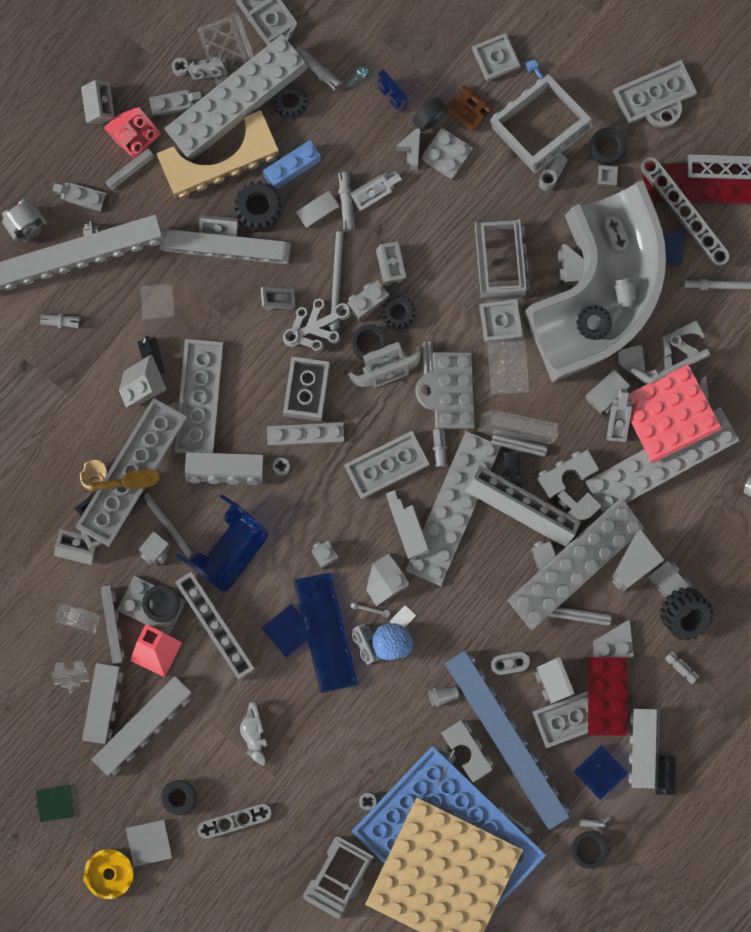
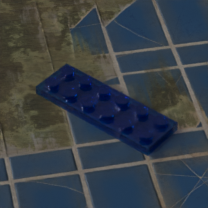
M331 572L293 580L320 693L357 686L358 681Z

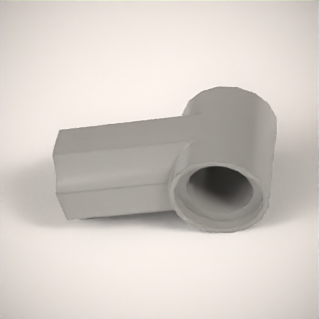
M561 153L551 160L541 173L539 187L543 191L553 190L568 162V159ZM548 177L552 179L553 182L546 183L543 179Z

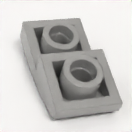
M329 190L296 213L304 226L308 228L340 207V205Z

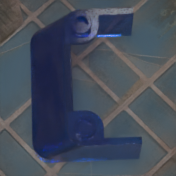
M221 494L220 498L230 506L224 516L225 522L229 525L228 529L207 556L197 553L190 561L178 553L175 556L217 589L227 591L268 538V530L240 505Z

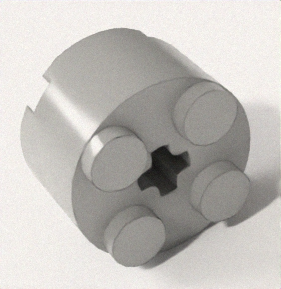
M27 198L22 199L17 206L7 209L2 213L4 217L2 224L16 243H19L18 240L26 242L33 239L42 231L40 227L43 224L44 226L47 224L46 219L34 202L29 201Z

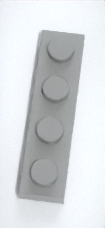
M343 422L267 426L268 446L343 443Z
M103 586L101 594L112 665L120 664L122 659H124V649L119 645V640L122 639L121 630L116 626V621L119 620L118 611L113 606L116 597L115 591L111 590L110 586Z

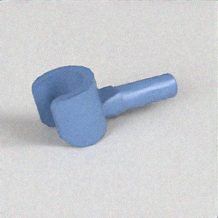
M535 60L526 62L525 66L528 72L535 71L539 78L544 77Z

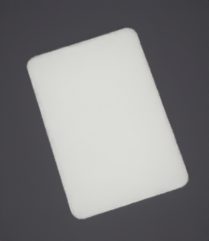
M404 606L390 620V623L406 627L416 615L407 606Z

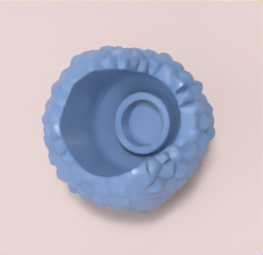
M396 623L382 625L378 627L373 635V648L380 659L388 661L408 656L413 649L411 634L402 625Z

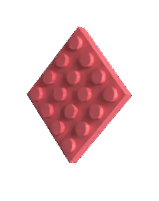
M688 364L671 372L659 381L647 384L630 392L628 395V400H631L632 405L630 421L651 463L721 430V426Z

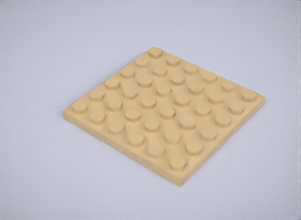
M416 798L365 905L419 932H484L523 849L430 803Z

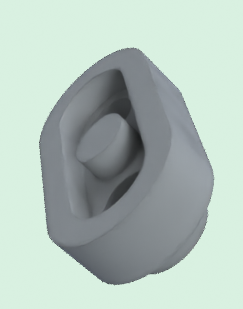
M523 652L499 655L492 660L491 669L497 675L523 672L528 668L530 660ZM517 659L523 660L522 666L516 664ZM498 662H502L504 664L503 669H499L497 667Z

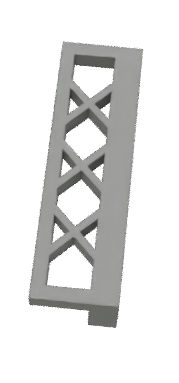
M691 154L687 156V178L751 180V173L747 170L751 166V156ZM692 164L702 165L705 169L700 174L692 173ZM712 165H720L724 170L720 174H714L709 168ZM731 165L740 166L742 171L738 175H733L728 168Z

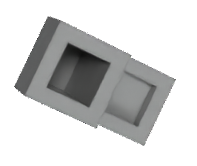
M564 490L557 496L559 500L557 503L564 510L568 509L569 512L567 514L580 522L590 519L601 508V505L589 493L578 503Z

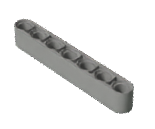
M652 157L645 159L641 164V171L709 260L716 266L725 264L729 260V253L658 160ZM652 162L655 166L654 171H647L645 164ZM664 177L666 179V186H659L657 178ZM670 192H675L678 195L676 202L669 200L668 195ZM681 207L689 209V216L684 217L680 214ZM693 222L700 223L701 230L699 232H695L692 229ZM705 237L712 239L713 244L711 247L704 245L703 240ZM716 252L724 254L722 262H718L715 259Z
M163 229L165 240L161 241L159 246L160 250L166 252L280 264L289 263L291 244L284 241Z

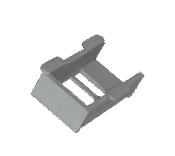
M335 837L327 851L328 858L316 880H312L309 883L303 898L339 919L350 898L357 896L364 883L362 877L374 856L340 837ZM339 847L365 860L351 888L347 884H343L325 874ZM323 876L342 886L344 890H349L344 900L318 886Z

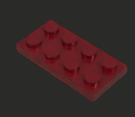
M588 657V736H627V657Z

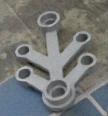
M316 299L313 302V310L308 323L302 329H300L302 321L308 318L309 312L304 307L298 308L292 328L286 330L283 334L284 343L289 347H296L301 344L312 348L315 352H321L324 346L320 340L312 341L304 338L308 334H313L328 339L332 344H337L340 341V335L336 331L330 332L320 328L338 319H348L351 315L348 305L340 303L335 307L334 313L317 321L320 311L325 309L326 304L322 299ZM321 302L322 306L320 308H317V304ZM343 310H346L347 313L342 316L341 312ZM301 311H305L304 316H300ZM295 335V340L290 341V337ZM333 335H337L335 340H331ZM320 343V347L315 349V344Z

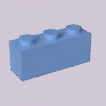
M311 140L264 169V178L271 187L274 186L277 190L321 162V155Z

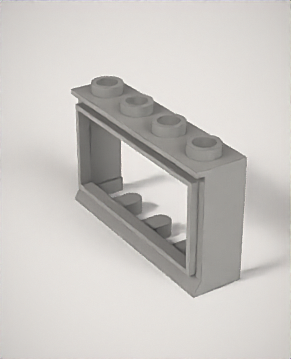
M520 219L475 222L474 231L476 233L480 299L526 296V290L530 289L529 278L525 277V272H528V261H524L523 254H527L526 243H522V237H525L524 225L521 226ZM514 229L519 285L489 287L484 231Z

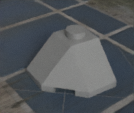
M389 554L372 564L366 591L376 607L409 587L407 579Z

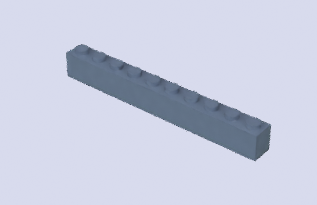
M463 651L447 661L445 666L545 826L550 830L568 819L570 811L564 802L560 803L558 800L559 793L556 788L549 786L546 781L549 777L544 769L539 770L536 765L538 760L534 753L531 752L529 754L526 749L528 744L522 735L519 737L515 730L518 728L514 721L507 719L505 715L507 710L501 702L497 703L494 698L497 696L491 686L487 687L484 682L486 680L484 673L481 669L477 671L474 663L476 661L472 654H467Z

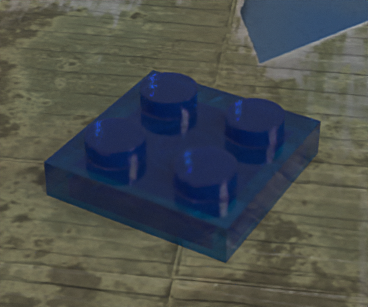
M383 69L378 73L377 88L383 96L387 95L389 97L392 107L395 110L399 109L402 113L407 109L408 97Z
M292 604L262 627V630L286 658L316 634Z
M602 745L573 771L599 800L604 798L629 774Z

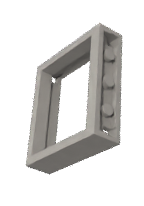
M549 74L537 80L536 84L530 89L524 90L520 97L510 101L506 108L501 112L495 113L490 120L492 129L534 173L593 128L592 119ZM551 88L580 120L532 157L503 124L544 91Z

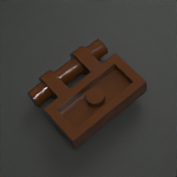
M463 85L459 91L464 96L461 98L455 94L446 104L448 107L447 113L474 132L485 119V116L480 112L484 110L489 114L493 107L488 104L487 100L478 97L473 89H468ZM471 100L475 104H477V106L474 108L469 103H467V101Z

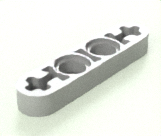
M259 804L210 819L198 826V834L204 839H210L269 820L272 811L268 805ZM261 807L264 810H268L266 818L257 816L255 817L257 821L253 822L250 810L254 809V813L260 812ZM247 813L250 820L247 824L239 822L240 814ZM222 819L230 820L231 827L228 830L221 829L220 821ZM217 821L216 825L219 833H216V830H212L209 832L210 835L207 836L206 833L201 832L205 824L208 827L214 826L212 822Z

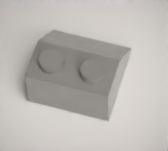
M152 355L147 356L125 370L119 387V392L126 408L140 406L167 390Z
M560 657L536 668L537 672L534 674L538 684L542 683L543 685L542 695L546 702L549 701L550 704H553L575 694Z

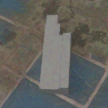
M395 490L386 493L408 559L412 560L430 553L413 505L405 509L402 500L398 499Z

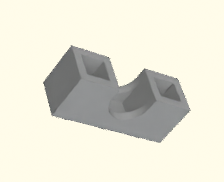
M579 450L572 454L573 458L567 462L563 459L555 464L556 468L553 470L546 469L539 473L540 477L537 478V483L548 500L559 495L563 490L565 491L566 488L562 482L563 474L573 472L579 477L580 481H583L599 471L588 450L584 452Z
M460 720L441 732V735L451 750L461 745L466 746L470 750L471 759L462 768L473 783L492 771L491 766L493 763L488 755L483 756L480 751L483 747L478 739L473 740L469 734L472 730L467 722L462 723Z

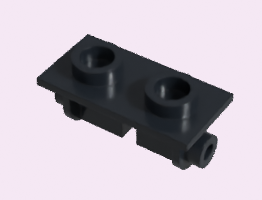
M146 336L141 341H137L142 360L152 355L160 374L165 373L156 336L152 338Z
M659 756V778L656 795H675L676 756Z

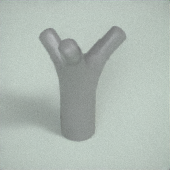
M608 816L600 820L581 819L580 827L593 828L599 834H603L600 827H605V823L611 820V817Z

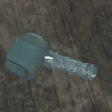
M359 67L354 77L346 86L349 88L359 77L365 80L369 70Z

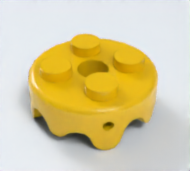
M106 849L98 851L87 861L83 879L88 889L95 896L103 899H114L126 893L133 882L134 870L127 856L117 850ZM108 868L113 869L115 872V876L111 880H107L104 877V871Z

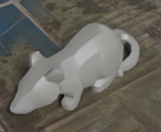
M252 701L249 703L247 715L240 724V733L249 748L247 755L251 756L255 762L264 766L266 759L262 752V745L264 747L268 745L266 738L261 736L264 729L258 714L256 701Z

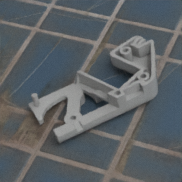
M694 321L662 337L665 370L654 369L653 371H645L642 345L619 350L618 365L634 378L647 385L659 381L687 364L691 366L709 357L710 353L708 349L698 352L696 348H692L682 341L681 336L686 334H697L701 338L705 337L697 321ZM671 346L677 347L686 353L688 358L672 366Z

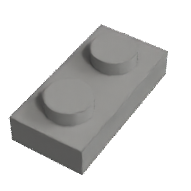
M200 215L199 233L237 237V218Z

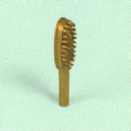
M139 469L126 473L121 479L91 483L92 491L125 486L129 489L146 488L159 481V473L154 469Z

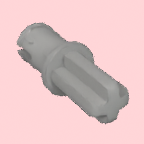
M444 429L433 430V450L435 451L436 467H447L446 450L448 447L445 444Z

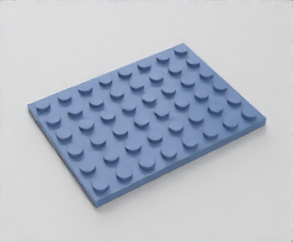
M433 746L351 831L385 864L416 798H419L523 849L496 908L546 856L542 850ZM447 765V769H446V771H445V773H444V775H443V777H442V779H441V782H440L439 786H437V783H438V781H439V779H440V777H441V775H442V773H443V770H444L445 766Z

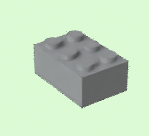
M291 357L283 410L284 417L322 422L330 362Z

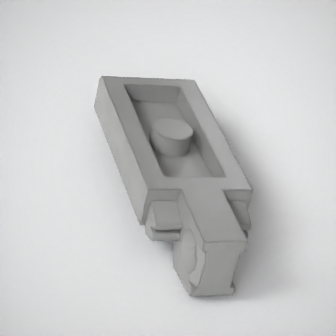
M183 90L150 97L153 117L187 111L194 105L193 103L198 102L202 98L200 91L191 93V90Z
M396 171L390 174L384 173L356 189L350 195L358 210L361 211L391 193L394 188L393 185L402 179Z
M66 182L64 186L54 183L52 189L53 193L61 195L60 199L66 203L97 212L102 211L107 196L104 192Z
M619 388L618 399L614 398L606 436L608 441L626 442L632 411L627 389Z

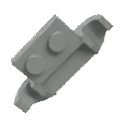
M399 342L387 345L377 351H372L363 356L366 365L363 368L364 374L356 376L351 372L348 374L349 378L355 385L377 388L409 375L410 370L418 365L421 359L420 347L417 346L415 353L407 357L405 351L402 352Z

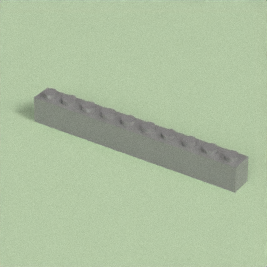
M155 214L1 261L0 290H11L21 283L24 285L31 284L38 278L47 279L52 277L54 273H67L74 267L84 268L90 262H103L110 256L120 257L125 254L124 252L130 250L136 252L142 250L143 246L159 245L161 241L165 240L160 218Z

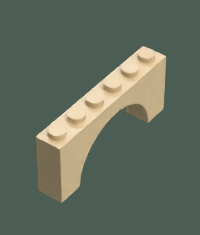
M261 110L244 117L246 125L244 141L233 156L221 163L214 165L191 163L181 157L174 146L156 153L175 199L178 197L180 199L190 195V192L195 190L202 191L207 188V185L212 183L219 184L226 177H236L243 170L248 168L252 170L257 168L262 162L266 161L268 163L277 159L279 150Z

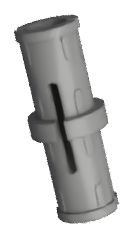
M62 313L58 315L41 314V325L79 329L80 324L74 322H80V316H63Z

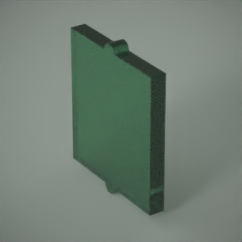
M70 785L36 790V808L39 811L40 822L74 817L72 804L74 800L71 796Z

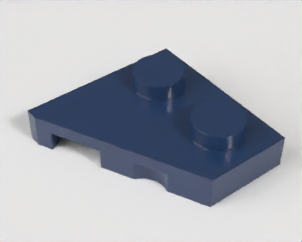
M680 229L663 236L666 265L681 266L685 229Z

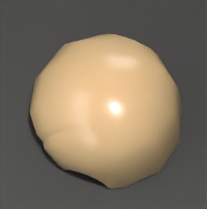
M100 460L86 462L83 471L80 473L83 487L87 490H92L91 483L102 482L108 474V469Z

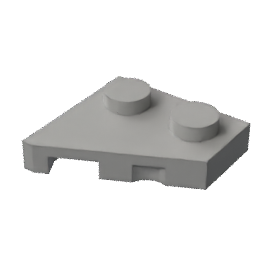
M630 620L593 641L594 657L634 658Z

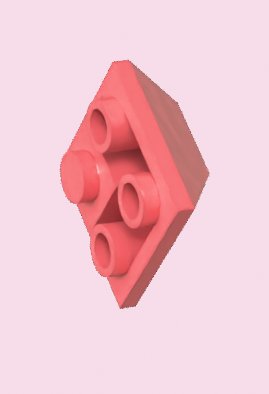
M139 107L116 115L104 127L113 140L133 159L140 155L161 134Z
M145 624L130 661L166 677L182 642Z

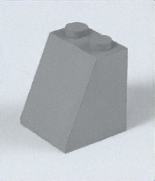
M641 529L634 535L612 576L614 586L618 590L622 589L623 592L664 561Z

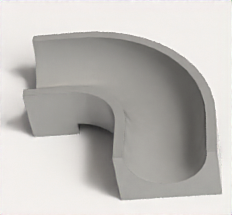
M643 180L605 199L587 205L578 204L573 206L565 215L578 250H582L584 268L582 276L577 285L572 289L534 303L524 311L552 382L583 371L602 362L620 350L643 328L658 302L665 276V242L657 213ZM614 216L621 221L629 240V246L621 253H616L610 248L603 231V223L609 217ZM610 223L608 225L609 228L614 229L616 227L615 224ZM617 241V242H616V245H617V246H618V245L621 246V245H623V242H622V241H621V242ZM631 277V282H634L637 300H634L633 305L623 306L622 303L618 304L615 290L616 280ZM586 306H601L610 313L613 321L611 322L612 329L610 328L609 334H606L604 338L599 340L587 339L577 330V315ZM592 315L587 320V325L591 330H597L601 326V319L597 315Z

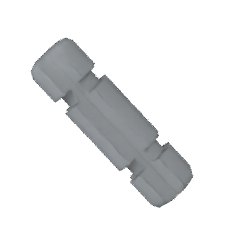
M670 652L665 660L669 664L672 663V667L683 677L686 676V680L690 684H693L699 678V675L695 671L692 672L691 668L681 658L678 659L676 653Z

